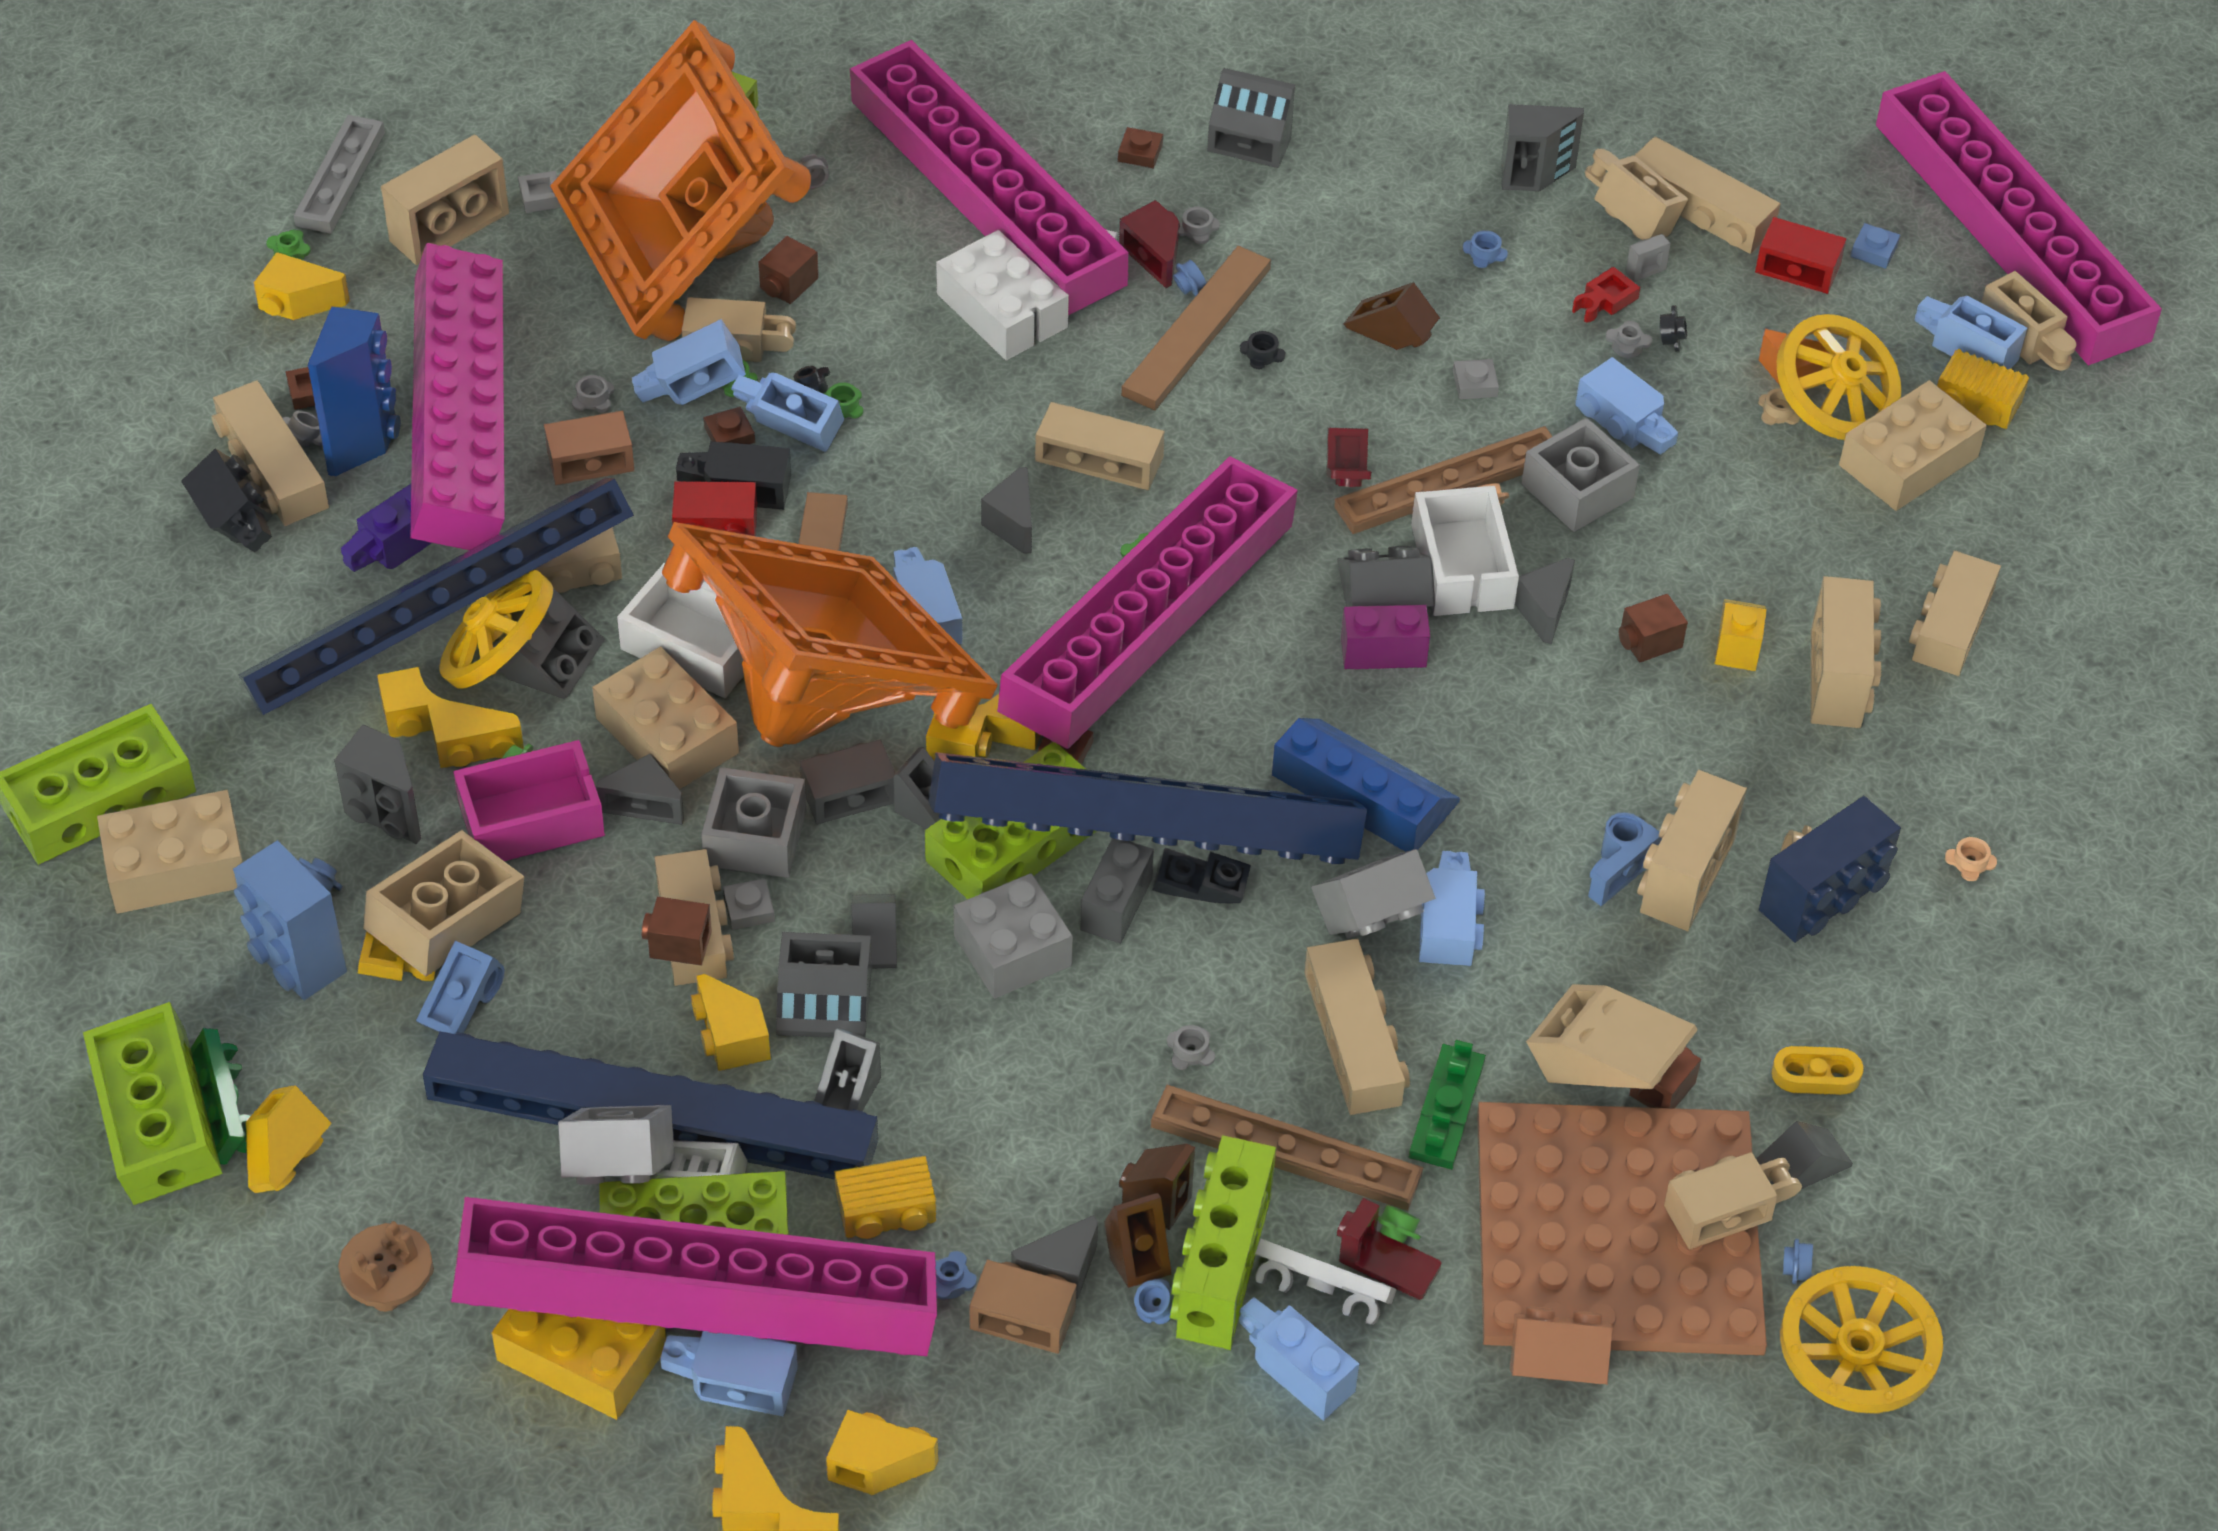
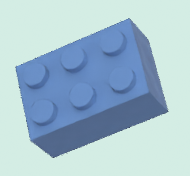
M278 840L233 868L237 883L234 893L244 912L240 919L250 938V941L247 942L248 950L259 964L267 962L270 965L276 980L284 990L289 991L293 989L303 1000H306L347 972L331 893Z

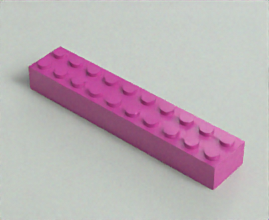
M909 40L850 68L852 103L984 236L997 230L1001 231L1068 294V316L1128 286V251L913 40Z
M1946 71L1883 92L1876 121L1877 128L2007 274L2016 271L2067 316L2064 331L2076 341L2075 351L2088 366L2152 342L2162 308Z
M426 242L415 275L410 538L471 550L499 535L505 520L503 260L486 254H475L457 250L446 245L440 246Z
M1229 456L1001 674L997 712L1069 749L1292 527L1298 490Z
M465 1197L451 1302L472 1306L516 1309L523 1312L551 1313L568 1317L612 1320L619 1323L629 1322L664 1328L707 1331L715 1334L725 1333L751 1336L759 1339H777L805 1344L847 1347L854 1350L864 1349L899 1355L927 1357L937 1316L935 1252Z

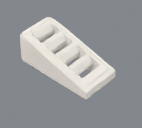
M673 1140L674 1160L670 1170H663V1167L661 1173L650 1175V1179L744 1174L747 1168V1159L738 1143ZM686 1159H690L688 1171H682ZM704 1162L709 1163L707 1172H701Z

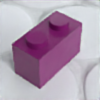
M1426 605L1344 607L1341 630L1344 670L1427 667L1430 629Z

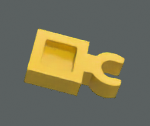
M366 931L359 959L358 974L402 981L403 973L410 972L419 980L434 981L435 971L428 976L423 975Z

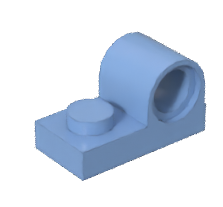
M1623 812L1611 816L1606 822L1601 849L1602 859L1594 865L1590 872L1591 884L1588 897L1602 906L1645 870L1643 862L1652 843L1659 846L1662 840L1659 837L1660 831L1631 813Z
M455 941L416 1021L437 1032L464 1033L479 1001L483 1003L490 1002L500 989L504 978L503 965L494 957Z

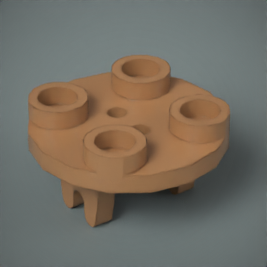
M395 1221L368 1227L353 1236L342 1250L338 1264L342 1286L349 1295L367 1306H374L377 1310L384 1312L394 1310L399 1304H404L418 1295L428 1283L434 1271L429 1244L419 1232L405 1225H399Z

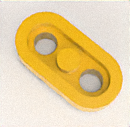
M1789 1046L1781 1049L1776 1054L1771 1074L1776 1085L1787 1092L1844 1095L1858 1088L1864 1067L1860 1057L1853 1051L1845 1048ZM1794 1071L1797 1072L1800 1076L1792 1075L1788 1072ZM1840 1073L1844 1077H1834L1832 1074Z

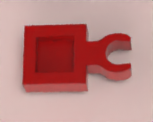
M1613 266L1586 283L1585 293L1574 298L1572 312L1575 313L1581 308L1587 309L1584 317V322L1586 323L1594 321L1598 313L1603 309L1612 316L1639 299L1641 287Z

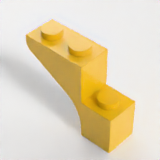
M419 667L377 675L389 736L394 738L400 736L411 737L420 732L432 730L440 768L450 766L462 767L471 762L503 758L508 749L513 745L524 749L521 725L517 715L442 699L427 688L422 680Z
M997 694L988 702L978 705L967 726H958L956 729L946 727L935 719L936 714L934 713L926 734V751L934 761L936 752L987 758L992 741L1036 750L1040 734L997 712L999 694Z
M726 1426L725 1445H716L715 1474H723L722 1488H713L712 1503L713 1517H721L723 1531H840L839 1513L810 1511L789 1501L780 1491L746 1430L738 1426Z

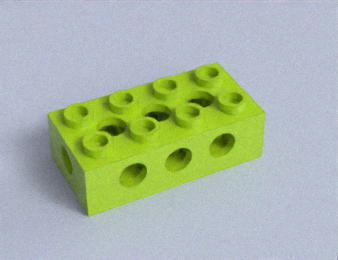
M148 704L0 771L1 806L38 865L99 837L100 831L97 819L99 815L178 800L196 792L189 759L152 704Z
M1055 742L1050 743L1024 761L1025 763L1086 769ZM965 816L964 822L940 819L925 830V861L964 897L970 899L1030 873L1035 876L1090 836L1070 834L1067 832L1068 827L1051 826L1050 831L1043 832L1027 829L1024 827L1025 823L1008 821L1006 827H997L982 823V818Z
M167 1002L83 1032L116 1175L133 1205L223 1174L187 1033L172 1004Z
M1222 1135L1217 1153L1209 1151L1204 1170V1178L1206 1179L1204 1190H1198L1194 1205L1193 1216L1196 1219L1193 1228L1188 1227L1182 1251V1255H1185L1183 1266H1177L1171 1294H1174L1170 1319L1177 1320L1176 1338L1231 1350L1241 1314L1240 1309L1243 1306L1256 1257L1255 1252L1261 1238L1272 1196L1276 1147Z
M785 1171L650 1179V1181L642 1183H622V1181L599 1183V1213L789 1235Z

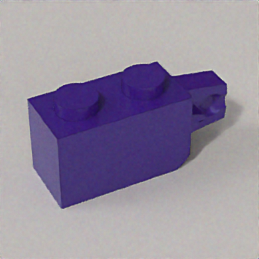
M411 484L356 519L358 531L352 536L351 540L341 547L344 564L353 572L375 561H379L387 569H394L432 544L431 542L410 538Z

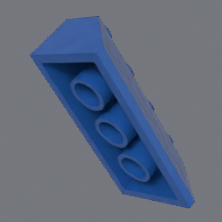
M331 306L308 362L327 472L330 476H338L385 454L391 439H397L400 432L401 419L399 415H395L394 409L396 389L391 387L390 384L392 363L390 359H386L385 354L387 333L381 329L379 313Z
M1298 718L1274 744L1272 776L1305 795L1357 800L1367 809L1364 828L1405 852L1415 849L1418 851L1460 802L1458 796L1321 719Z

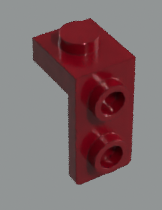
M1328 427L1326 475L1331 479H1335V484L1338 486L1362 487V479H1371V471L1367 469L1368 428Z
M1363 1198L1354 1213L1351 1211L1345 1213L1338 1227L1337 1236L1342 1238L1339 1262L1418 1300L1423 1299L1440 1271L1441 1261L1377 1231L1380 1205Z

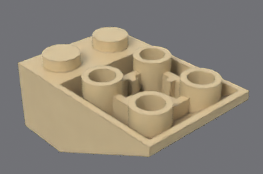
M1572 984L1526 1043L1548 1083L1653 1089L1660 1082L1663 1074L1677 1056L1684 1051L1685 1046L1698 1029L1696 1025L1611 987Z

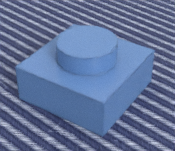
M1864 223L1852 247L1850 257L1887 268L1898 246L1900 234Z

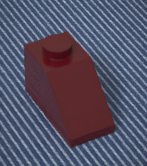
M1154 200L1120 218L1119 243L1165 288L1172 286L1180 224L1172 211H1168L1157 200Z

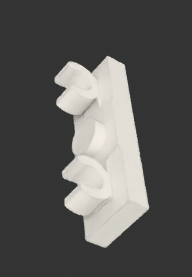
M1260 1239L1255 1254L1269 1259L1268 1262L1263 1263L1258 1268L1256 1282L1264 1284L1268 1273L1272 1270H1278L1282 1274L1279 1290L1286 1293L1293 1284V1274L1291 1272L1293 1270L1309 1276L1306 1286L1333 1295L1335 1287L1352 1292L1354 1294L1349 1296L1343 1304V1314L1350 1317L1354 1306L1359 1302H1365L1369 1307L1366 1323L1374 1325L1380 1315L1377 1300L1392 1304L1397 1290Z

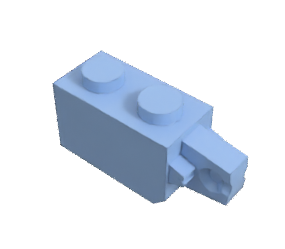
M1927 296L1918 305L1915 315V321L1935 335L1932 346L1951 357L1955 350L1961 349L1963 353L1968 351L1970 355L1975 354L1977 358L1983 357L1985 361L1990 360L1992 364L1997 363L1999 366H2005L2006 369L2012 368L2019 360L2027 327L1969 296L1959 297L1952 305Z
M722 319L653 351V363L646 370L634 376L632 383L634 385L633 389L642 403L663 395H669L674 403L684 405L736 380L738 375L745 376L746 374L740 346Z
M1611 357L1579 379L1575 405L1583 415L1594 419L1607 429L1613 438L1621 440L1631 449L1641 443L1659 454L1666 452L1668 448L1676 444L1678 432L1662 416L1664 396L1616 359Z
M769 373L767 378L762 377L760 382L738 375L731 387L732 391H734L733 395L747 403L746 410L754 414L756 422L824 452L828 450L844 421L838 400L777 373Z
M918 547L894 551L895 567H893V578L958 644H962V616L943 563L933 559L925 561Z
M1442 851L1439 868H1433L1426 873L1436 899L1422 904L1424 912L1421 913L1419 962L1471 966L1474 950H1482L1484 924H1476V915H1483L1485 889H1477V871H1471L1467 852Z
M1253 1297L1240 1309L1239 1323L1250 1333L1249 1340L1256 1347L1255 1359L1259 1366L1323 1421L1356 1391L1359 1363L1290 1305L1283 1311L1277 1310L1274 1312Z
M703 1331L701 1337L668 1335L660 1359L663 1370L692 1379L694 1391L702 1401L778 1416H784L798 1369L796 1344L788 1343L785 1340L759 1339L751 1336L725 1333L715 1334Z

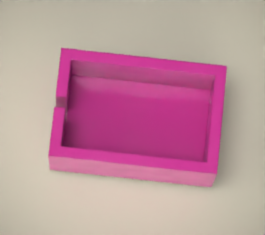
M580 740L453 771L458 803L468 835L503 861L605 836L601 802L593 778L590 775Z

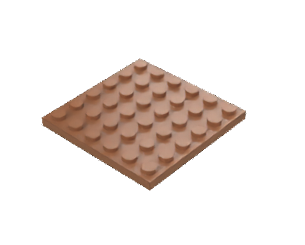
M1498 1102L1478 1103L1483 1345L1512 1346L1515 1314L1526 1315V1307H1541L1555 1310L1554 1317L1573 1319L1575 1311L1602 1314L1601 1322H1609L1612 1326L1611 1350L1765 1355L1767 1342L1758 1225L1689 1250L1664 1207L1669 1181L1673 1180L1678 1174L1688 1170L1696 1172L1713 1166L1722 1158L1728 1156L1739 1157L1752 1152L1749 1111Z

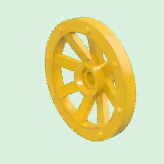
M1833 314L1809 317L1793 328L1780 345L1777 355V376L1782 392L1795 413L1809 426L1824 435L1845 440L1846 433L1866 421L1861 391L1879 409L1877 413L1901 399V380L1892 355L1874 333L1852 319ZM1831 333L1847 338L1846 351ZM1814 334L1828 353L1801 345L1800 343L1803 338ZM1860 348L1872 361H1865L1863 356L1859 354ZM1796 358L1823 366L1822 370L1798 378ZM1866 375L1880 376L1882 392ZM1825 383L1830 391L1821 408H1818L1804 390ZM1842 395H1847L1852 422L1839 420L1831 416Z
M532 570L486 596L477 599L465 612L463 621L444 649L439 665L441 676L453 687L463 689L483 681L490 675H494L498 669L521 649L527 640L532 638V634L541 623L553 596L552 583L539 571ZM530 591H532V594L523 596V595L529 593ZM525 610L518 622L511 620L512 615L510 613ZM503 632L506 633V637L496 647H493V642ZM478 643L480 659L472 663Z
M1843 1266L1825 1270L1812 1276L1793 1293L1788 1301L1781 1322V1348L1785 1361L1793 1375L1817 1398L1847 1411L1882 1413L1908 1405L1921 1396L1930 1386L1942 1358L1943 1335L1941 1326L1927 1300L1907 1282L1890 1273L1874 1268ZM1849 1289H1864L1878 1293L1866 1319L1856 1318ZM1833 1292L1842 1326L1839 1328L1810 1304L1817 1298ZM1892 1300L1905 1309L1913 1318L1912 1321L1882 1332L1879 1327ZM1800 1318L1832 1343H1801L1799 1335ZM1920 1335L1922 1336L1924 1347L1923 1360L1885 1351L1890 1347ZM1854 1347L1860 1348L1863 1351H1857ZM1810 1360H1838L1840 1365L1832 1377L1828 1378ZM1877 1366L1912 1374V1376L1904 1382L1890 1387ZM1854 1371L1861 1372L1872 1390L1847 1387L1845 1384Z

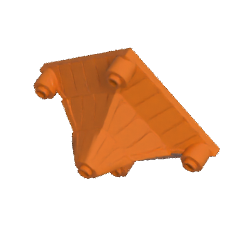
M695 20L550 185L635 336L644 340L649 335L668 342L676 339L682 333L685 310L680 305L674 303V301L680 298L694 282L696 276H699L715 258L719 259L733 254L759 241L769 232L773 225L774 216L766 200L772 194L787 202L794 203L807 194L811 184L809 169L782 154L750 100L747 99L737 79L734 78L732 74L735 63L733 48L729 44L711 36L705 25Z
M677 522L673 523L668 538L674 545L662 569V574L667 579L666 584L675 591L689 593L690 590H699L705 580L716 593L715 601L743 658L744 680L754 725L761 733L760 737L766 743L776 747H783L784 744H797L847 719L851 713L914 700L916 695L935 696L931 704V709L936 714L935 719L946 727L956 729L958 726L969 725L981 699L992 698L998 684L874 557Z

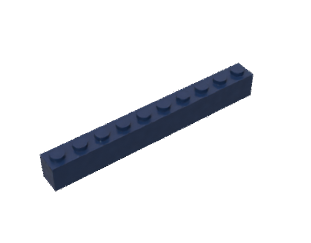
M606 477L238 675L257 710L265 715L473 603L477 599L486 596L634 516L615 478Z
M937 752L935 754L929 805L933 812L939 813V818L946 821L964 822L965 816L982 818V823L997 827H1006L1008 821L1025 823V828L1043 832L1050 831L1051 826L1068 827V833L1079 836H1093V830L1110 832L1111 838L1123 841H1134L1136 835L1152 837V842L1168 846H1176L1178 840L1194 841L1195 847L1205 850H1219L1220 845L1236 846V851L1249 855H1261L1262 849L1278 851V856L1294 860H1302L1304 854L1319 855V860L1331 864H1345V859L1359 860L1367 809L1357 800Z
M439 1031L423 1072L427 1100L558 1125L559 1121L581 1108L671 1105L673 1140L738 1143L748 1163L834 1180L835 1171L871 1165L878 1144L877 1116L868 1115L860 1110L852 1109L847 1111L826 1107L815 1101L801 1102L780 1098L769 1092L754 1093L739 1090L727 1084L713 1085L693 1081L681 1075L667 1076L652 1073L640 1067L626 1068L605 1064L601 1060L594 1058L580 1059L564 1056L553 1050L539 1051L518 1047L506 1041L492 1042L477 1039L465 1033L451 1034Z

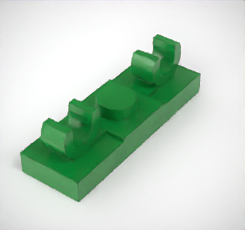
M203 1028L191 1046V1052L220 1164L226 1165L236 1150L247 1153L246 1121L251 1115H239L237 1109L239 1093L236 1084H233V1080L241 1072L242 1064L228 1062L233 1059L238 1051L237 1046L231 1043L221 1044L218 1029Z
M1455 1040L1454 1046L1442 1044L1409 1150V1159L1453 1169L1486 1057L1484 1054L1473 1052L1472 1043Z

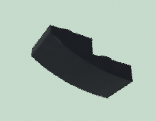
M1164 848L1160 856L1152 890L1166 895L1211 903H1241L1251 865L1211 851L1205 861Z

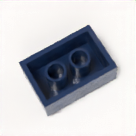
M1863 795L1771 858L1758 910L1794 943L1807 934L1811 936L1818 934L1834 915L1839 912L1841 914L1848 913L1855 907L1860 897L1869 891L1876 893L1886 885L1890 879L1889 869L1892 859L1898 851L1896 844L1901 827Z

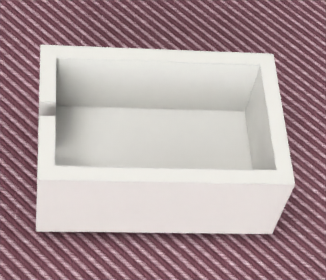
M997 230L936 262L937 294L1005 360L1034 346V312H1036V339L1039 342L1068 328L1069 295L1001 231Z
M1495 486L1415 492L1411 526L1419 553L1431 557L1434 606H1431L1433 616L1470 613L1471 606H1476L1478 612L1514 609L1519 575Z
M663 563L617 616L621 650L642 658L661 646L702 688L726 698L744 677L743 658L715 601L717 595L706 582H703L699 590H690L689 593L675 591L666 584L667 579L662 574V569L665 565Z

